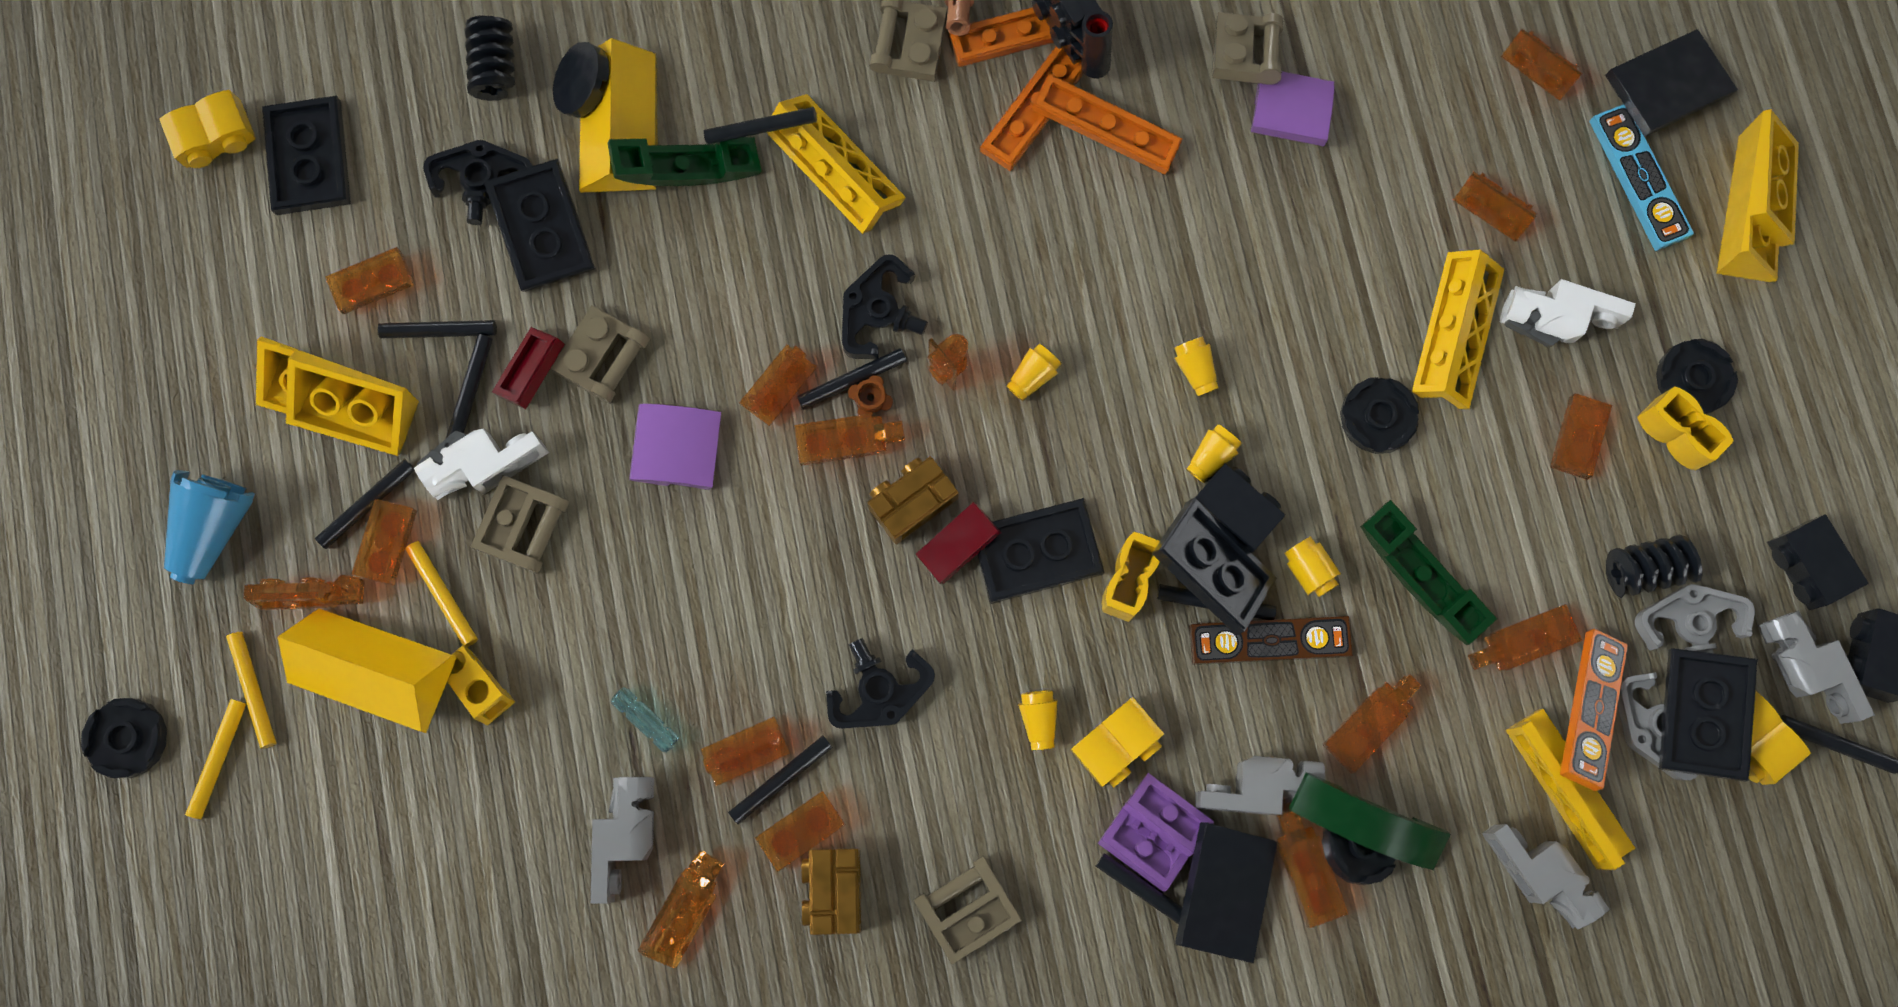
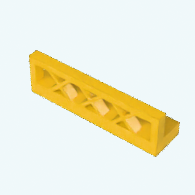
M808 94L779 102L772 115L796 111L802 108H815L817 122L767 132V134L862 234L872 230L883 212L898 207L903 203L906 197ZM824 136L831 138L836 144L829 142ZM849 162L856 164L861 170L853 168ZM873 188L881 190L887 198L883 199Z
M1481 249L1447 253L1412 392L1420 398L1443 397L1458 409H1470L1505 270ZM1485 271L1489 273L1486 287L1483 279ZM1476 304H1477V309H1478V313H1479L1478 319H1477V323H1476V318H1475V314H1474L1475 308H1476ZM1467 340H1468L1469 347H1470V351H1469L1468 358H1467V353H1466V349H1465V348H1466V344H1467ZM1458 375L1461 382L1459 393L1455 391Z
M1539 709L1506 729L1505 731L1597 870H1616L1624 865L1625 862L1622 857L1636 849L1598 790L1593 791L1560 775L1566 742L1545 710Z

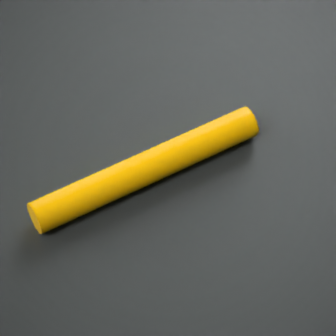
M415 541L405 548L406 552L460 642L466 647L473 645L478 641V638L421 543Z
M243 632L231 633L226 638L260 749L272 747L277 742Z
M230 699L185 813L186 816L202 819L247 705L246 703Z

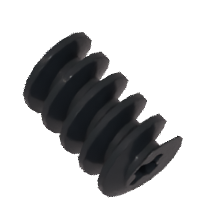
M471 17L466 21L464 29L467 39L465 42L467 52L466 64L468 66L466 75L469 80L467 91L472 97L480 100L499 101L506 98L508 95L506 90L515 85V78L510 75L515 71L514 64L510 62L514 58V52L509 48L513 44V36L509 34L513 30V25L508 19L501 17Z
M1675 535L1670 539L1661 538L1655 542L1647 541L1641 543L1640 546L1633 544L1625 547V549L1615 548L1610 550L1606 559L1608 582L1613 592L1620 598L1625 594V587L1631 595L1635 596L1640 594L1641 586L1649 593L1655 591L1657 584L1662 589H1667L1671 587L1672 581L1676 585L1681 586L1686 584L1687 577L1694 583L1701 581L1703 576L1702 563L1697 549L1683 535Z

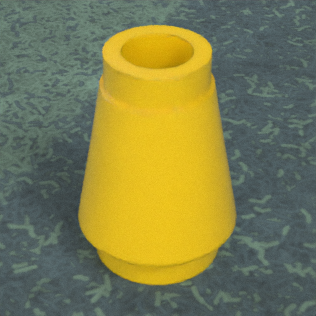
M1203 336L1174 348L1177 357L1174 359L1192 388L1195 389L1197 396L1219 388L1210 344L1206 345Z
M1039 343L1034 349L1029 348L1006 387L1017 398L1024 401L1027 396H1030L1058 374L1056 370L1062 363Z
M1217 424L1213 430L1208 429L1186 470L1199 481L1205 483L1224 464H1227L1239 454L1237 449L1242 444L1241 441L1227 429Z
M1053 690L1022 693V703L1018 704L1031 744V750L1054 748L1058 700L1053 698Z

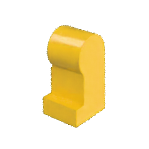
M462 645L451 654L457 656L447 682L471 716L488 726L512 706L515 701L507 690L501 687L490 671L486 670L477 656L468 647Z

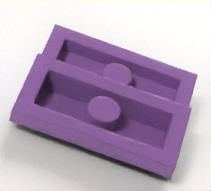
M1282 72L1281 80L1278 83L1272 85L1258 84L1251 132L1325 146L1328 140L1332 115L1334 82Z
M639 404L629 480L662 486L675 484L706 490L713 487L721 412L672 405Z
M1148 773L1112 821L1098 844L1164 893L1168 890L1187 859L1194 853L1200 822L1213 824L1214 821Z

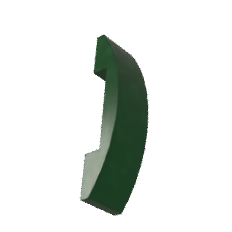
M743 137L709 145H648L647 139H609L607 142L614 178L630 183L654 186H694L748 178L759 175L762 171L755 137Z
M1392 500L1387 501L1360 526L1378 555L1403 586L1437 621L1465 645H1470L1497 620L1495 615L1471 589L1464 590L1414 534L1417 528Z
M1308 772L1305 773L1289 807L1292 812L1346 839L1397 860L1434 870L1451 835L1448 831L1415 817L1410 819L1353 795L1343 787Z

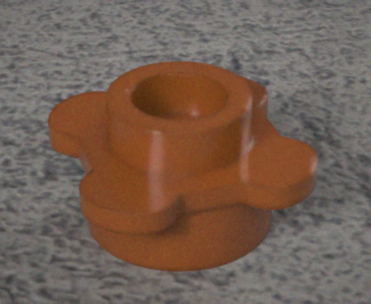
M871 376L869 379L860 382L858 385L854 384L849 388L848 396L851 400L855 401L858 407L857 414L861 419L868 420L872 418L874 413L880 410L887 411L893 405V399L890 395L886 394L883 387L884 381L879 376ZM870 394L874 396L872 401L867 399V396Z

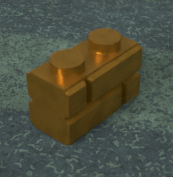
M931 456L923 462L920 458L912 460L901 470L904 476L893 484H890L888 480L882 482L869 494L872 497L867 502L870 512L896 545L958 500L959 493Z
M860 849L809 850V858L802 859L801 863L802 884L809 883L810 900L802 901V925L810 926V935L861 933Z

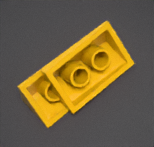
M610 38L598 46L605 51L609 61V78L607 82L602 80L600 90L604 92L603 97L592 112L580 118L579 191L580 193L656 190L654 185L636 184L615 179L607 142L609 139H647L648 145H658L657 57L653 52Z
M1772 109L1763 111L1738 137L1716 274L1775 282L1778 277L1779 247L1795 244L1799 143Z
M262 336L257 339L256 405L285 413L286 424L395 456L401 453L419 403L406 388Z
M320 608L277 637L287 683L426 733L457 658V656Z

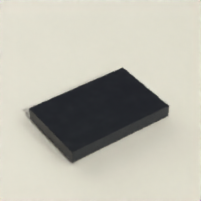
M1698 29L1612 68L1605 75L1644 137L1731 96L1738 90Z
M337 95L262 106L271 211L275 215L350 205L341 100Z
M558 159L484 181L522 292L596 269Z
M1195 497L1186 502L1152 552V555L1236 636L1245 632L1277 579Z
M1084 498L992 521L1001 533L977 554L990 604L1104 575L1105 573Z
M1676 648L1668 650L1659 760L1660 770L1743 782L1749 781L1758 659Z
M1200 822L1175 945L1254 964L1278 841Z

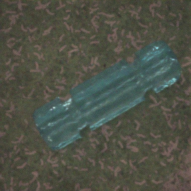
M623 687L617 691L611 699V704L618 711L625 712V717L647 738H653L652 743L661 751L666 753L670 751L678 742L679 736L668 726L665 728L663 726L664 722L643 702H637L638 697L629 689Z

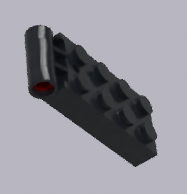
M1032 0L1033 9L1039 20L1045 19L1048 23L1054 44L1058 49L1063 48L1073 64L1081 61L1083 73L1090 78L1098 79L1108 74L1111 65L1113 21L1108 13L1102 11L1096 0Z

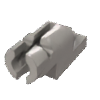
M1799 611L1757 625L1765 644H1779V648L1771 656L1776 661L1789 690L1796 698L1824 691L1827 696V707L1837 717L1840 724L1858 722L1875 716L1839 640L1815 645L1814 641L1817 638L1804 622Z
M1253 756L1237 764L1235 794H1231V786L1207 784L1206 791L1195 792L1194 807L1207 810L1282 815L1283 799H1286L1285 804L1292 802L1305 773L1308 772L1325 779V766L1323 762L1300 761L1295 773L1293 762L1290 759Z
M652 777L613 778V791L608 813H613V819H592L591 904L615 902V894L621 893L622 873L620 869H616V861L648 860L653 849L654 811L640 808L639 803L646 799L654 798V778Z
M1508 824L1493 825L1482 833L1529 903L1544 904L1552 898L1550 904L1567 920L1572 929L1575 927L1576 929L1583 928L1610 910L1598 891H1584L1585 885L1590 883V878L1584 874L1568 849L1559 842L1545 841L1527 853L1525 850L1528 847L1526 840L1514 827L1510 828Z

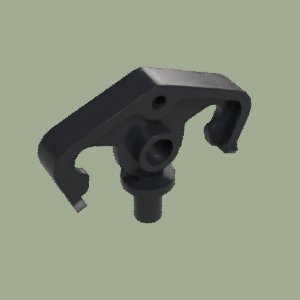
M476 140L429 156L424 161L423 171L429 189L435 198L440 196V192L444 190L445 186L444 180L439 178V172L444 168L460 172V183L465 190L462 194V200L468 206L467 223L481 225L483 209L491 204L484 181L499 177V174L510 170L519 171L533 165L524 156L487 141Z
M888 254L880 257L844 292L842 345L845 354L850 358L873 360L879 358V348L876 344L868 342L865 345H859L855 341L857 333L866 325L874 328H885L894 324V332L898 333L900 330L904 331L907 329L919 335H923L926 330L927 321L911 315L912 312L908 311L909 307L906 305L898 309L895 298L882 290V277L886 272L895 273L897 281L900 283L911 284L915 280V273L895 255Z
M858 639L850 643L849 647L857 662L855 663L856 668L853 670L854 674L863 673L858 686L862 704L851 715H844L839 708L843 701L839 692L826 691L828 719L833 726L841 729L894 725L900 721L932 685L935 679L934 669L912 649L905 660L908 668H914L919 672L920 678L914 684L899 685L892 673L876 667L877 664L882 662L880 657L876 658L875 655H871L864 639Z

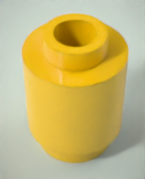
M1311 536L1284 553L1289 560L1287 563L1288 567L1307 595L1315 591L1317 596L1321 597L1339 585L1335 578L1341 574L1321 543L1316 544Z

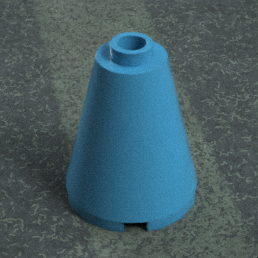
M175 470L170 480L164 569L171 572V579L186 584H194L196 579L206 578L253 503L255 493L249 492L244 494L246 489L244 487L203 474L197 481L188 479L190 472Z

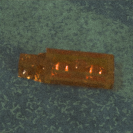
M871 414L794 425L801 466L877 455V453L887 451L886 444L905 441L902 421L883 423L882 416L872 417Z
M340 575L334 582L328 581L327 583L323 579L313 577L301 578L300 583L285 584V581L280 579H261L260 584L244 585L243 598L259 610L337 608V605L363 604L365 581L360 577Z
M1564 604L1490 633V636L1484 638L1488 648L1467 656L1474 670L1494 662L1498 671L1509 670L1583 640L1567 605Z
M1410 674L1407 677L1404 676L1394 687L1387 682L1384 683L1380 688H1376L1322 745L1350 773H1355L1408 717L1407 714L1414 707L1407 701L1422 685Z
M1291 810L1282 813V815H1277L1284 836L1277 838L1280 847L1278 849L1306 926L1312 928L1348 915L1333 870L1325 858L1320 835L1315 834L1312 826L1304 828L1300 815Z
M701 850L698 852L689 865V869L686 868L681 873V876H679L638 948L641 954L671 968H677L717 897L713 893L716 886L714 881L724 865L722 862Z

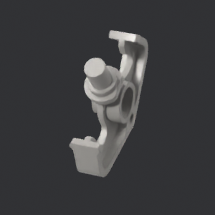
M1691 584L1676 590L1640 611L1635 618V627L1646 643L1647 648L1651 651L1663 646L1664 643L1663 633L1657 631L1654 627L1655 619L1658 617L1670 619L1675 622L1677 634L1692 644V647L1684 648L1685 650L1714 653L1713 649H1717L1716 643L1709 644V640L1715 635L1717 630L1716 614L1725 609L1734 610L1737 619L1732 624V629L1737 638L1743 639L1752 636L1755 607L1746 597Z
M1654 672L1622 678L1618 709L1626 743L1632 750L1659 768L1664 704H1658L1645 709L1633 698V691L1636 688L1648 690L1654 686L1657 674ZM1662 770L1676 780H1692L1698 776Z

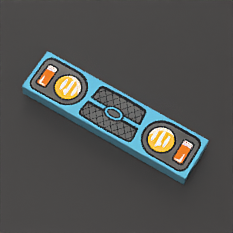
M1624 104L1593 116L1589 122L1655 252L1689 239L1694 235L1648 142Z

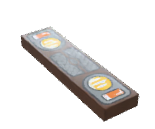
M1349 616L1251 621L1245 632L1237 636L1223 622L1191 624L1189 626L1192 665L1353 656Z

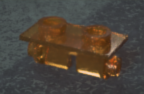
M1521 29L1501 57L1560 101L1582 75L1577 70L1579 65L1576 64L1574 66L1559 53L1555 54L1550 50L1551 47L1533 35L1535 32L1532 30L1528 33Z
M1473 171L1453 200L1516 242L1536 218L1537 213L1531 210L1533 206L1531 204L1527 205L1511 193L1507 196L1501 193L1503 188L1485 177L1483 172L1479 175Z
M960 334L950 335L939 345L932 338L929 339L928 359L931 365L928 367V370L940 385L947 383L953 391L956 389V377L967 367L968 341Z
M786 344L739 404L770 427L817 366L805 358L807 355L797 346L791 348Z
M775 716L701 749L704 757V766L708 774H711L715 786L790 754Z

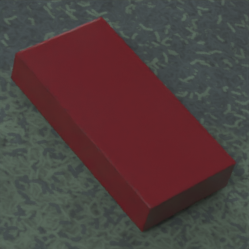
M531 327L492 390V393L526 410L565 344L557 337Z
M973 502L921 548L916 555L940 584H944L994 540L1001 531L979 505Z

